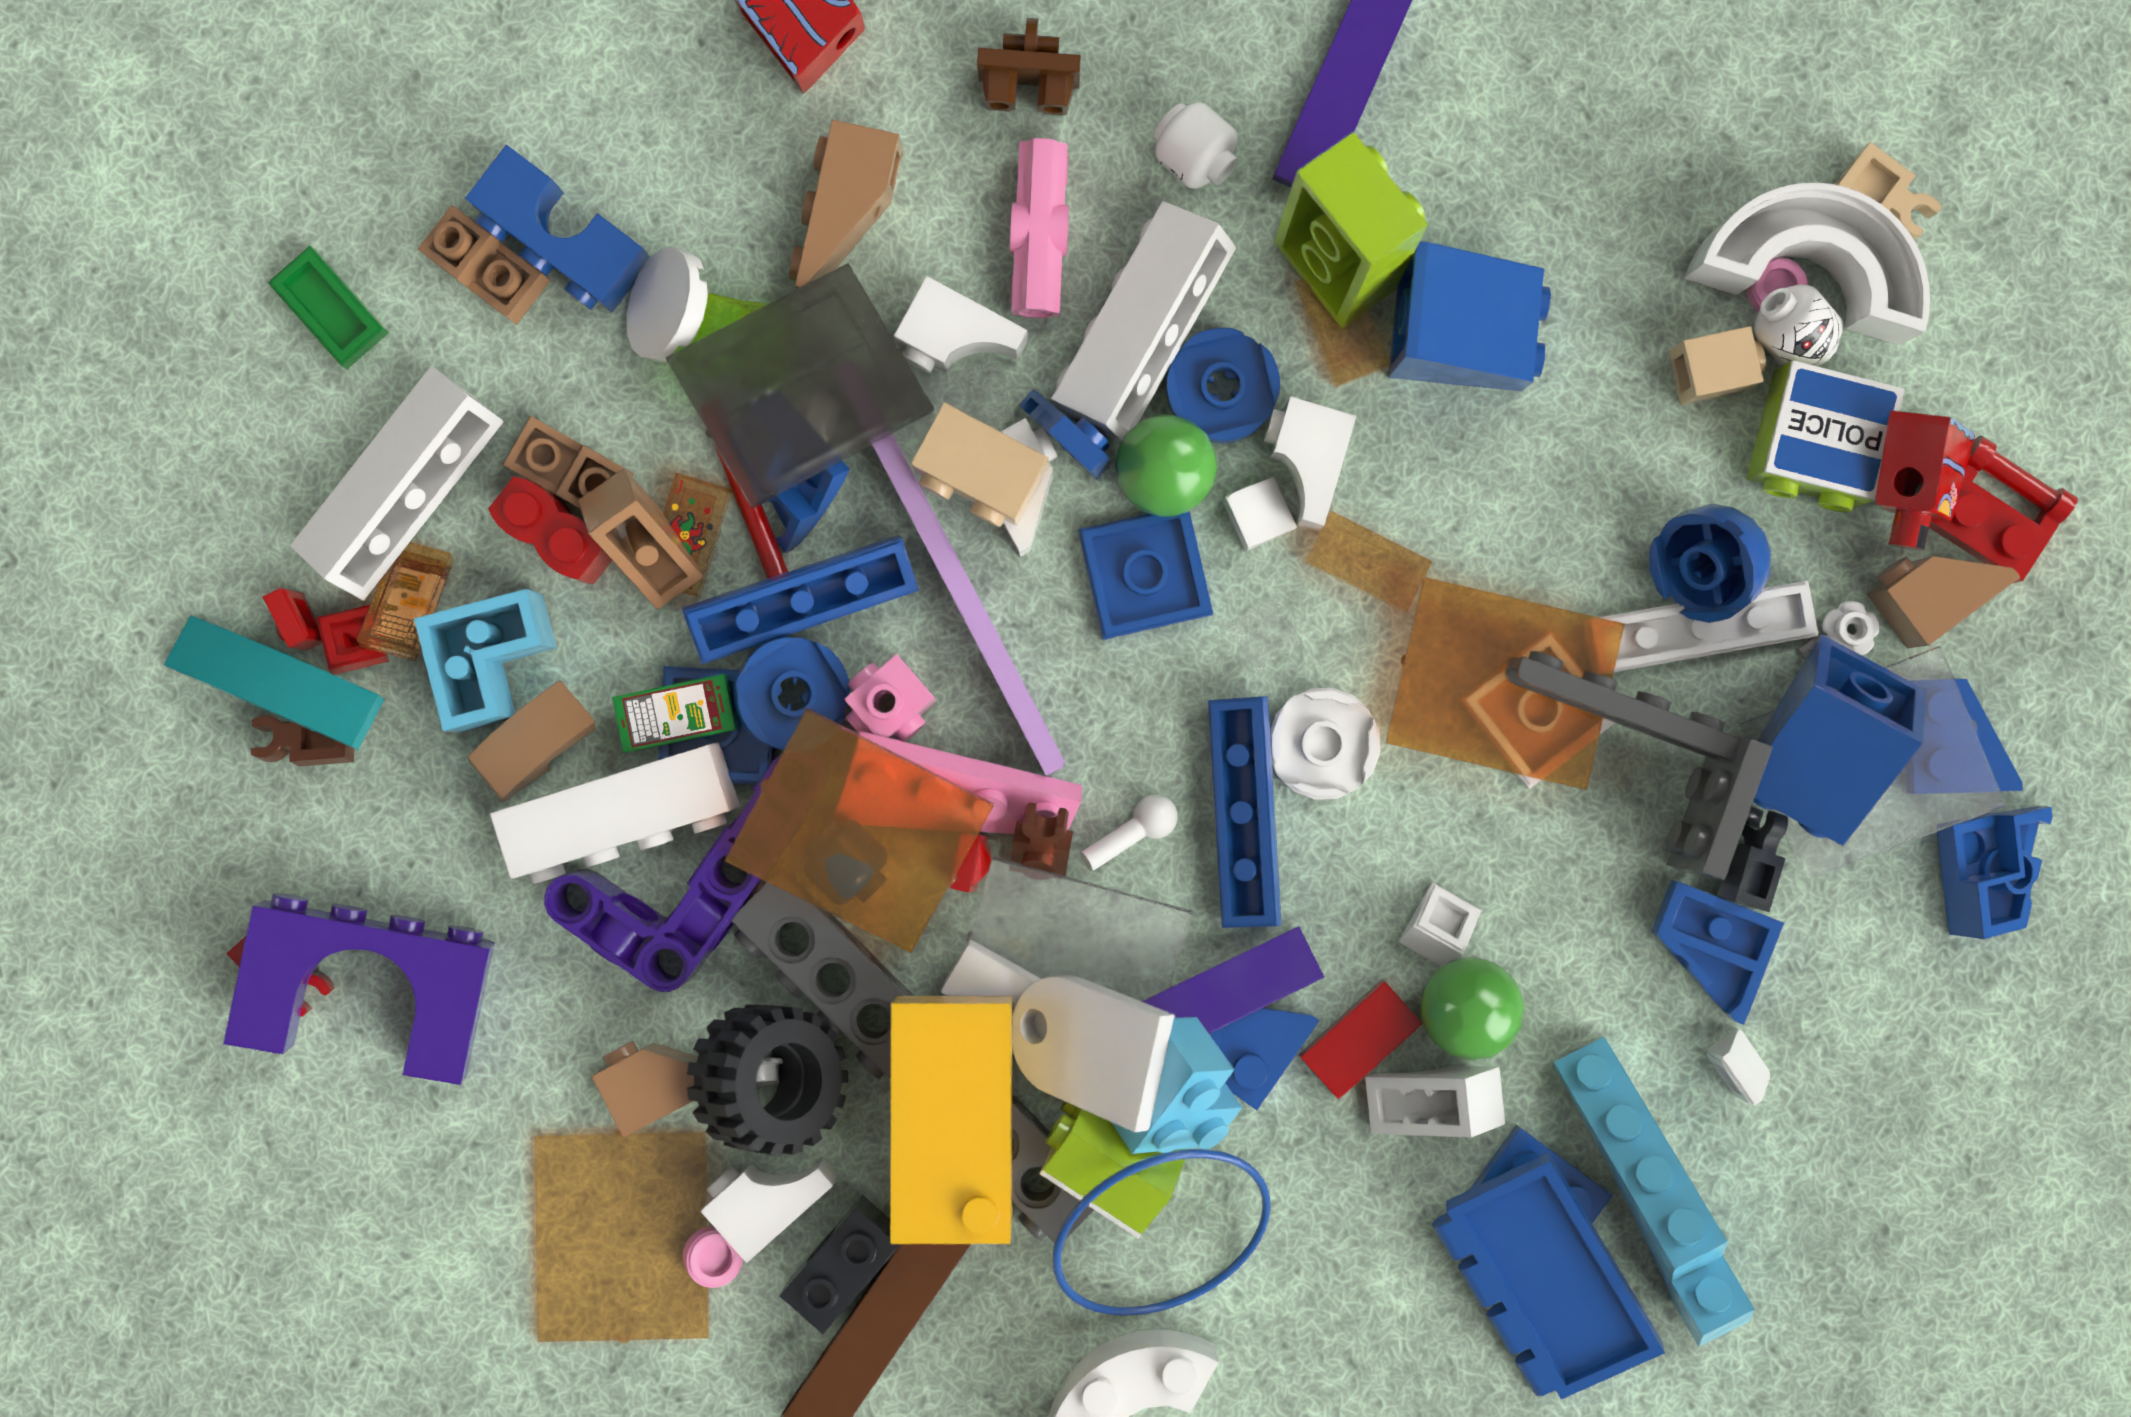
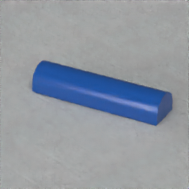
M899 534L682 607V612L702 664L771 640L917 592L919 588L902 537Z
M1268 697L1208 700L1222 928L1282 925Z

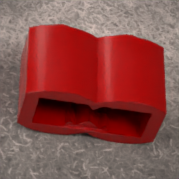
M512 477L488 508L495 523L505 533L519 541L534 546L541 559L559 574L594 585L612 562V559L588 534L584 520L572 515L565 503L555 494L529 480Z

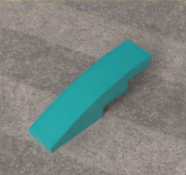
M190 615L164 663V666L356 750H359L385 700L379 694L192 615Z

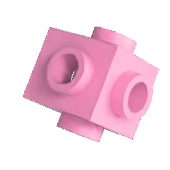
M897 654L881 668H878L873 662L860 671L848 683L853 692L844 699L853 709L846 716V719L858 733L861 731L903 742L909 740L926 724L921 715L937 702V699ZM886 695H894V708L887 713H881L879 710L880 700Z

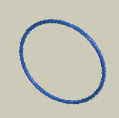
M1207 1149L1178 1150L1136 1162L1121 1169L1095 1186L1076 1204L1066 1217L1053 1248L1052 1263L1056 1281L1062 1291L1078 1305L1108 1315L1132 1316L1150 1314L1189 1302L1225 1281L1254 1252L1266 1231L1270 1217L1271 1201L1268 1187L1263 1177L1251 1164L1239 1157L1221 1151ZM1206 1158L1233 1164L1244 1170L1256 1182L1262 1198V1212L1254 1236L1242 1253L1226 1269L1200 1287L1173 1299L1155 1304L1117 1307L1099 1304L1082 1297L1066 1281L1061 1266V1255L1064 1241L1070 1228L1081 1212L1094 1199L1122 1179L1161 1163L1181 1159Z

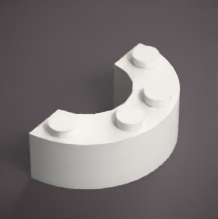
M1799 183L1773 189L1756 197L1729 217L1704 240L1693 256L1684 276L1686 280L1739 295L1759 281L1771 259L1785 256L1805 258L1827 269L1841 286L1847 306L1845 329L1900 345L1924 333L1929 318L1930 287L1927 270L1917 244L1908 230L1897 217L1876 200L1853 189L1834 184Z
M1162 1329L1142 1330L1114 1338L1090 1352L1068 1374L1053 1401L1049 1417H1129L1145 1408L1170 1406L1191 1413L1219 1363L1215 1344L1189 1333Z

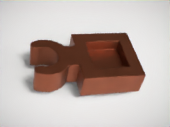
M268 715L252 719V727L261 732L273 731V739L268 746L251 748V755L262 761L277 762L289 754V762L298 767L354 762L353 748L318 732L308 730L291 721L290 723H284Z
M1030 802L1025 807L1023 823L1016 822L1009 870L1021 871L1027 876L1037 879L1050 877L1065 879L1073 831L1066 830L1069 812L1066 808L1059 807L1056 817H1043L1036 812L1037 803Z

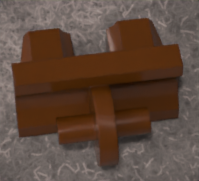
M1027 18L1025 34H1003V49L978 48L979 82H983L986 109L1005 112L1015 110L1017 84L1039 86L1038 112L1047 115H1067L1073 96V88L1079 89L1081 55L1059 53L1060 37L1038 35L1039 19Z

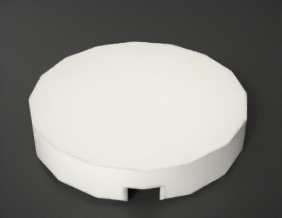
M677 247L662 248L648 259L637 276L630 294L626 314L627 336L632 350L642 358L655 362H670L678 357L674 355L678 346L687 348L698 332L704 318L708 290L707 282L699 279V270H704L702 262L691 252Z
M1335 688L1308 689L1289 698L1274 714L1270 725L1272 767L1276 776L1293 792L1315 800L1338 799L1358 789L1373 774L1380 755L1379 728L1369 710L1354 695Z

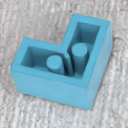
M529 589L414 618L443 731L464 732L509 719L516 712L503 663L557 649L544 596Z
M1197 1017L1173 1019L1149 1130L1133 1132L1112 1123L1132 1154L1158 1151L1160 1153H1168L1179 1149H1209L1214 1147L1227 1136L1229 1124L1243 1108L1225 1083L1233 1073L1234 1068Z

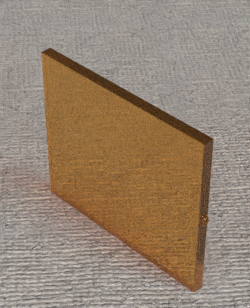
M1424 577L1406 654L1401 657L1400 661L1403 667L1385 743L1587 790L1603 718L1511 684L1505 677V669L1510 658L1523 656L1528 658L1530 651H1537L1562 660L1564 664L1561 671L1582 678L1584 671H1589L1612 679L1625 624Z
M806 708L769 778L762 781L760 786L762 791L730 848L725 862L912 953L949 885L957 880L956 873L992 811L994 803Z
M619 1130L615 1133L536 1135L535 1187L538 1342L618 1340L620 1343H627L630 1340L709 1338V1288L698 1284L688 1275L682 1260L683 1249L690 1236L699 1229L708 1227V1219L700 1212L708 1203L706 1191V1132L632 1133L624 1138Z

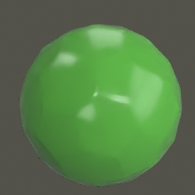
M1156 415L1140 421L1125 435L1117 450L1115 468L1120 488L1126 498L1139 510L1161 517H1174L1191 511L1207 497L1215 482L1217 460L1215 448L1207 434L1193 421L1173 415Z
M1477 957L1452 960L1436 970L1423 989L1421 1015L1425 1029L1433 1042L1452 1056L1467 1060L1491 1058L1509 1047L1522 1028L1524 1003L1519 986L1513 977L1495 962Z

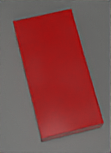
M1381 980L1298 1055L1339 1100L1423 1023L1384 980Z

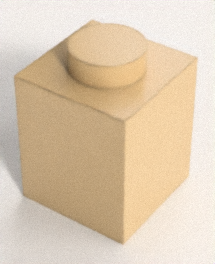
M1751 326L1684 340L1669 350L1681 405L1745 392L1764 382L1762 373L1766 369V356L1761 342L1754 340Z

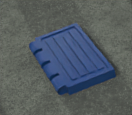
M1549 1152L1447 1200V1213L1441 1215L1432 1223V1227L1453 1260H1460L1473 1254L1464 1259L1458 1265V1269L1481 1307L1492 1306L1486 1315L1509 1353H1520L1516 1357L1515 1363L1536 1396H1544L1556 1390L1562 1400L1665 1354L1662 1339Z

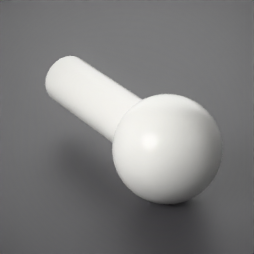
M1151 794L1143 797L1136 804L1132 819L1080 852L1084 864L1093 872L1144 837L1161 839L1168 836L1174 830L1178 820L1175 805L1163 795Z

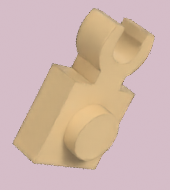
M1872 142L1860 150L1835 184L1863 193L1883 205L1899 219L1913 240L1920 237L1924 230L1911 220V210H1917L1929 219L1942 208L1940 203L1931 195L1924 193L1913 194L1906 188L1916 175Z

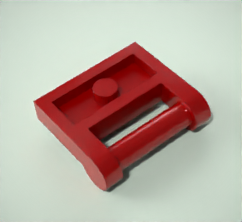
M1980 435L1973 441L1952 521L1931 519L1929 528L1984 564L2014 568L2020 576L2014 583L2022 582L2058 526L2066 520L2076 507L2078 497L2064 488L2055 490L1996 452L1997 445ZM1982 470L2042 509L2034 521L1974 483L1973 480L1978 472Z

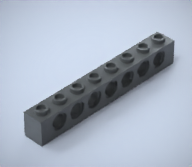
M787 868L779 870L731 920L739 928L734 934L736 939L755 957L759 958L764 953L779 968L775 973V977L783 987L796 998H800L805 994L820 1009L816 1015L823 1018L821 1024L823 1026H831L838 1035L836 1037L838 1039L845 1034L860 1049L856 1057L873 1076L880 1079L885 1074L891 1080V1025L886 1031L872 1032L863 1025L861 1011L868 1004H879L885 1007L891 1016V1003L896 996L914 995ZM786 923H799L808 931L809 945L804 952L795 953L789 951L783 945L781 932ZM838 963L847 969L850 975V985L846 991L832 992L823 985L821 971L824 965ZM1012 1093V1137L1014 1140L1012 1144V1202L1022 1211L1018 1215V1219L1036 1239L1043 1241L1048 1236L1055 1243L1066 1217L1080 1200L1054 1183L1044 1192H1032L1024 1186L1021 1177L1028 1169L1033 1167L1043 1168L1052 1148L1045 1143L1050 1130ZM1087 1206L1081 1212L1070 1228L1066 1239L1094 1209Z

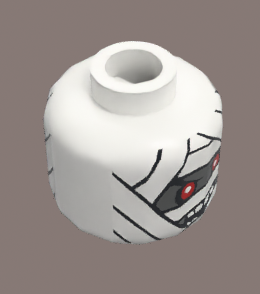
M1804 284L1780 288L1771 292L1763 300L1754 322L1755 337L1781 367L1793 360L1814 366L1824 364L1836 352L1843 331L1841 317L1815 287Z

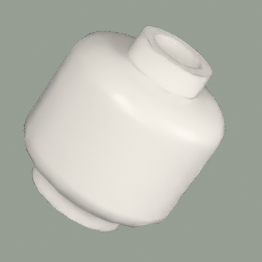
M1194 102L1188 106L1183 103L1176 105L1163 117L1155 130L1154 140L1157 141L1155 152L1158 162L1189 188L1198 189L1210 182L1215 185L1221 184L1230 176L1238 163V158L1233 155L1238 144L1237 131L1204 103Z

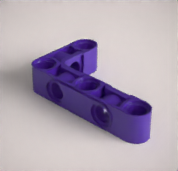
M807 749L788 751L779 755L772 762L759 783L751 788L755 793L733 823L725 826L687 882L688 886H690L689 890L667 918L640 899L626 893L601 874L590 869H579L556 878L548 885L544 895V906L548 915L560 926L588 944L601 957L621 967L649 988L658 992H670L678 989L698 973L709 955L721 943L734 925L731 921L733 917L754 896L801 827L805 815L827 783L828 767L825 759L818 752ZM793 759L804 761L812 771V781L806 790H797L787 781L786 769ZM727 854L737 855L745 862L747 876L743 883H734L724 875L722 863ZM571 883L582 886L587 893L588 904L584 911L574 909L567 900V889ZM662 949H671L680 956L682 971L679 976L670 975L661 968L659 954Z

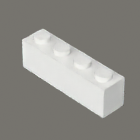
M1162 201L1154 217L1145 223L1140 234L1139 244L1126 267H1123L1115 276L1112 292L1099 315L1094 317L1088 324L1084 334V341L1072 363L1061 372L1058 378L1056 391L1051 400L1071 419L1078 422L1084 417L1100 433L1119 442H1122L1125 435L1138 424L1236 250L1235 245L1219 223L1165 201Z
M430 366L295 538L290 547L325 580L364 601L504 421L461 386L433 366Z
M719 742L490 813L510 879L530 874L532 883L536 884L566 874L563 863L583 857L586 867H590L620 857L617 846L632 841H638L641 851L674 840L671 829L691 823L695 834L727 824L725 812L740 807L733 783L730 780L727 763Z

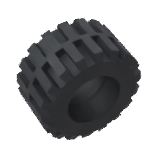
M760 1004L745 1005V1008L734 1007L724 1012L725 1020L714 1019L706 1027L710 1034L709 1038H698L693 1048L694 1051L699 1053L697 1062H689L687 1075L694 1076V1086L687 1087L688 1100L698 1102L699 1106L693 1111V1114L698 1123L708 1124L705 1132L714 1140L724 1141L723 1145L775 1156H781L782 1153L794 1155L803 1152V1145L814 1146L822 1140L820 1130H831L838 1120L833 1115L836 1107L843 1108L846 1095L840 1094L842 1083H848V1070H841L840 1063L846 1059V1054L843 1046L833 1045L838 1035L832 1027L821 1025L823 1018L813 1012H803L802 1008ZM772 1050L776 1057L782 1059L783 1064L779 1065L780 1082L771 1101L763 1108L757 1095L756 1079L763 1059Z

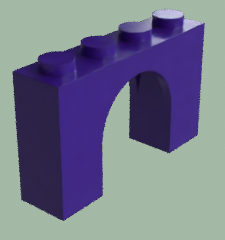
M273 893L271 901L263 900L252 906L223 1044L285 1054L295 1044L307 984L318 964L325 957L336 952L352 949L368 950L381 954L397 964L406 974L413 988L415 1017L402 1075L457 1085L463 1083L468 1073L495 942L482 940L483 931L450 925L447 933L425 930V920L403 915H390L389 923L366 919V909L343 904H332L330 912L307 908L309 899L282 893Z

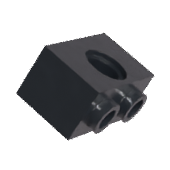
M862 1194L788 1279L780 1297L820 1333L824 1334L900 1247L901 1244H890L891 1219Z

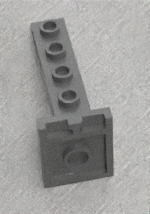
M1530 651L1528 658L1524 656L1510 658L1505 669V677L1511 684L1705 756L1702 767L1695 768L1687 782L1685 797L1690 799L1683 820H1677L1668 834L1666 851L1670 855L1666 865L1686 873L1725 880L1773 747L1754 739H1741L1722 732L1725 722L1698 712H1691L1688 719L1669 712L1671 702L1656 695L1638 691L1636 698H1632L1616 692L1615 689L1618 682L1603 675L1584 671L1582 678L1563 672L1561 669L1564 662L1553 656Z

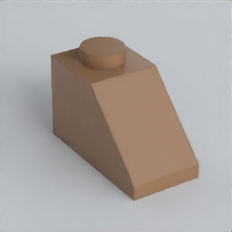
M625 468L578 500L588 534L657 610L704 578L701 570L660 508Z
M1906 556L1892 563L1878 574L1877 577L1882 584L1868 593L1867 596L1907 649L1932 644L2019 579L2020 576L2014 568L1936 556L1910 561Z
M631 1041L603 1056L602 1058L607 1067L591 1076L624 1138L692 1102L688 1100L687 1087L694 1086V1076L687 1075L688 1063H696L698 1056L657 1043H651L638 1050L634 1041Z

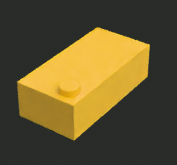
M896 996L891 1003L890 1244H1010L1012 1233V996Z

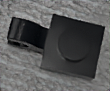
M1751 806L1741 833L1744 838V844H1737L1725 880H1721L1717 896L1770 913L1786 859L1776 855L1780 840L1787 831L1788 816L1769 810L1766 821L1760 828L1764 811Z

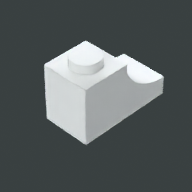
M926 276L894 334V338L898 347L904 349L900 357L907 363L926 373H931L934 366L947 373L952 363L962 357L975 353H998L1018 360L1028 342V332L1025 328Z
M1290 396L1283 411L1273 409L1264 442L1273 444L1269 459L1280 462L1288 470L1296 485L1299 498L1297 526L1319 531L1326 522L1356 416Z
M1448 1066L1417 1072L1377 1073L1365 1077L1371 1134L1472 1138L1505 1124L1499 1067Z
M822 1159L809 1169L790 1175H772L761 1172L752 1162L740 1173L731 1166L706 1189L712 1198L700 1212L739 1256L748 1263L834 1185L839 1175L825 1159Z

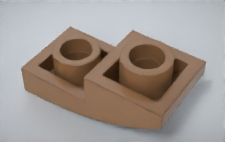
M453 205L450 206L417 249L516 325L550 283V280Z
M529 416L502 463L505 467L579 508V499L623 469L620 465L532 416Z
M559 680L507 719L480 743L467 758L498 798L505 802L548 772L551 760L595 730V721L562 681Z

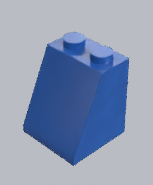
M1420 241L1397 286L1388 378L1523 391L1533 383L1534 377L1541 376L1544 367L1545 344L1537 342L1539 321L1546 320L1551 299L1550 287L1543 286L1544 268Z
M1822 634L1757 740L1773 748L1753 802L1764 809H1775L1796 820L1806 832L1815 837H1827L1844 846L1923 744L1926 690Z

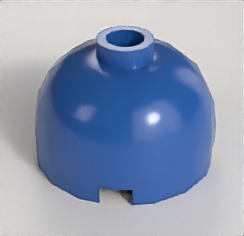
M1708 504L1683 511L1665 524L1660 535L1654 538L1649 549V570L1657 591L1664 600L1671 596L1676 604L1683 605L1685 609L1679 613L1692 620L1713 623L1730 619L1760 595L1770 576L1771 549L1765 532L1752 517L1730 506Z

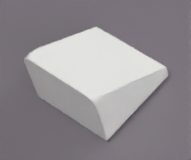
M1274 477L1231 493L1222 500L1245 552L1297 529Z
M1432 882L1399 942L1442 967L1450 961L1463 956L1482 910Z
M1740 1029L1734 1030L1706 1050L1707 1053L1705 1055L1735 1097L1753 1105L1763 1100L1770 1079V1072Z

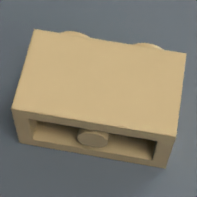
M944 402L911 465L915 472L922 475L918 482L921 487L948 501L953 492L973 502L969 512L1000 528L1004 519L1016 526L1018 525L1049 467V460L1047 456Z

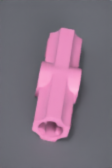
M1033 138L1028 141H1019L1017 202H1012L1010 254H1014L1010 302L1012 305V315H1019L1025 318L1046 319L1060 317L1062 256H1067L1069 205H1065L1068 175V144L1055 141L1054 139Z

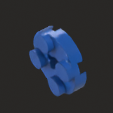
M1213 328L1191 337L1175 356L1166 379L1167 402L1173 416L1193 421L1207 434L1211 443L1216 444L1238 442L1255 434L1270 418L1280 393L1279 370L1271 352L1262 343L1258 344L1253 338L1243 335L1244 332L1233 328ZM1224 371L1227 380H1237L1239 391L1232 390L1230 393L1234 398L1220 401L1218 394L1210 395L1207 390V382L1214 383V378L1211 375L1216 372Z
M782 637L774 639L757 647L743 661L740 671L733 680L735 709L742 725L756 740L779 750L811 749L827 741L841 727L845 717L843 714L847 708V702L844 699L850 694L849 678L839 658L826 646L805 638ZM791 677L792 684H796L799 679L806 688V691L800 695L803 705L794 711H791V704H786L784 708L777 697L782 693L780 683Z

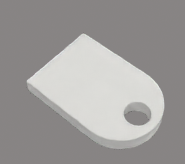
M1077 976L1047 977L1030 985L1020 996L1012 1015V1050L1023 1075L1039 1090L1130 1131H1146L1150 1128L1174 1014ZM1039 1011L1044 1015L1047 1022V1033L1043 1040L1039 1038L1035 1030V1018Z

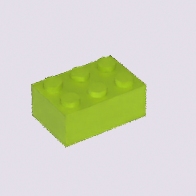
M1353 132L1297 171L1274 239V244L1339 326L1344 328L1396 290L1428 223L1425 221V214L1419 201L1410 192H1402L1388 175V168L1381 154L1370 145L1365 146L1355 132Z

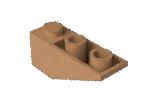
M832 119L828 137H819L814 156V170L820 171L816 192L808 191L806 193L802 209V225L808 226L804 247L795 246L789 269V278L796 280L795 287L801 298L809 300L890 206L903 152L899 134Z

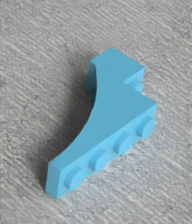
M1602 1037L1555 1061L1554 1069L1608 1165L1646 1241L1669 1292L1668 1295L1698 1347L1750 1322L1755 1308L1723 1257L1728 1243L1726 1237L1606 1038Z

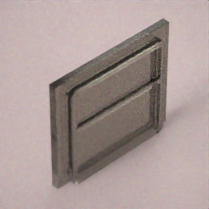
M849 263L665 357L673 374L704 425L706 435L712 439L751 508L758 506L934 411L932 403L894 341V335L888 331Z

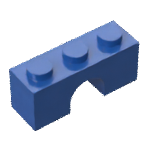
M506 144L465 197L479 212L474 222L492 234L501 243L507 235H510L522 244L524 248L519 256L546 277L552 269H555L567 278L569 282L564 290L588 309L592 310L599 303L613 313L635 284L639 272L650 258L649 254L642 246L598 213L587 227L575 236L560 238L551 235L548 224L549 216L564 192L552 178Z

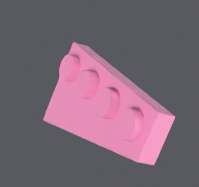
M860 731L835 803L832 819L835 818L838 822L855 819L861 824L1014 834L1016 822L1023 823L1025 807L1031 802L1037 803V814L1047 818L1056 817L1059 807L1066 808L1069 812L1066 829L1068 830L1081 803L1082 785Z

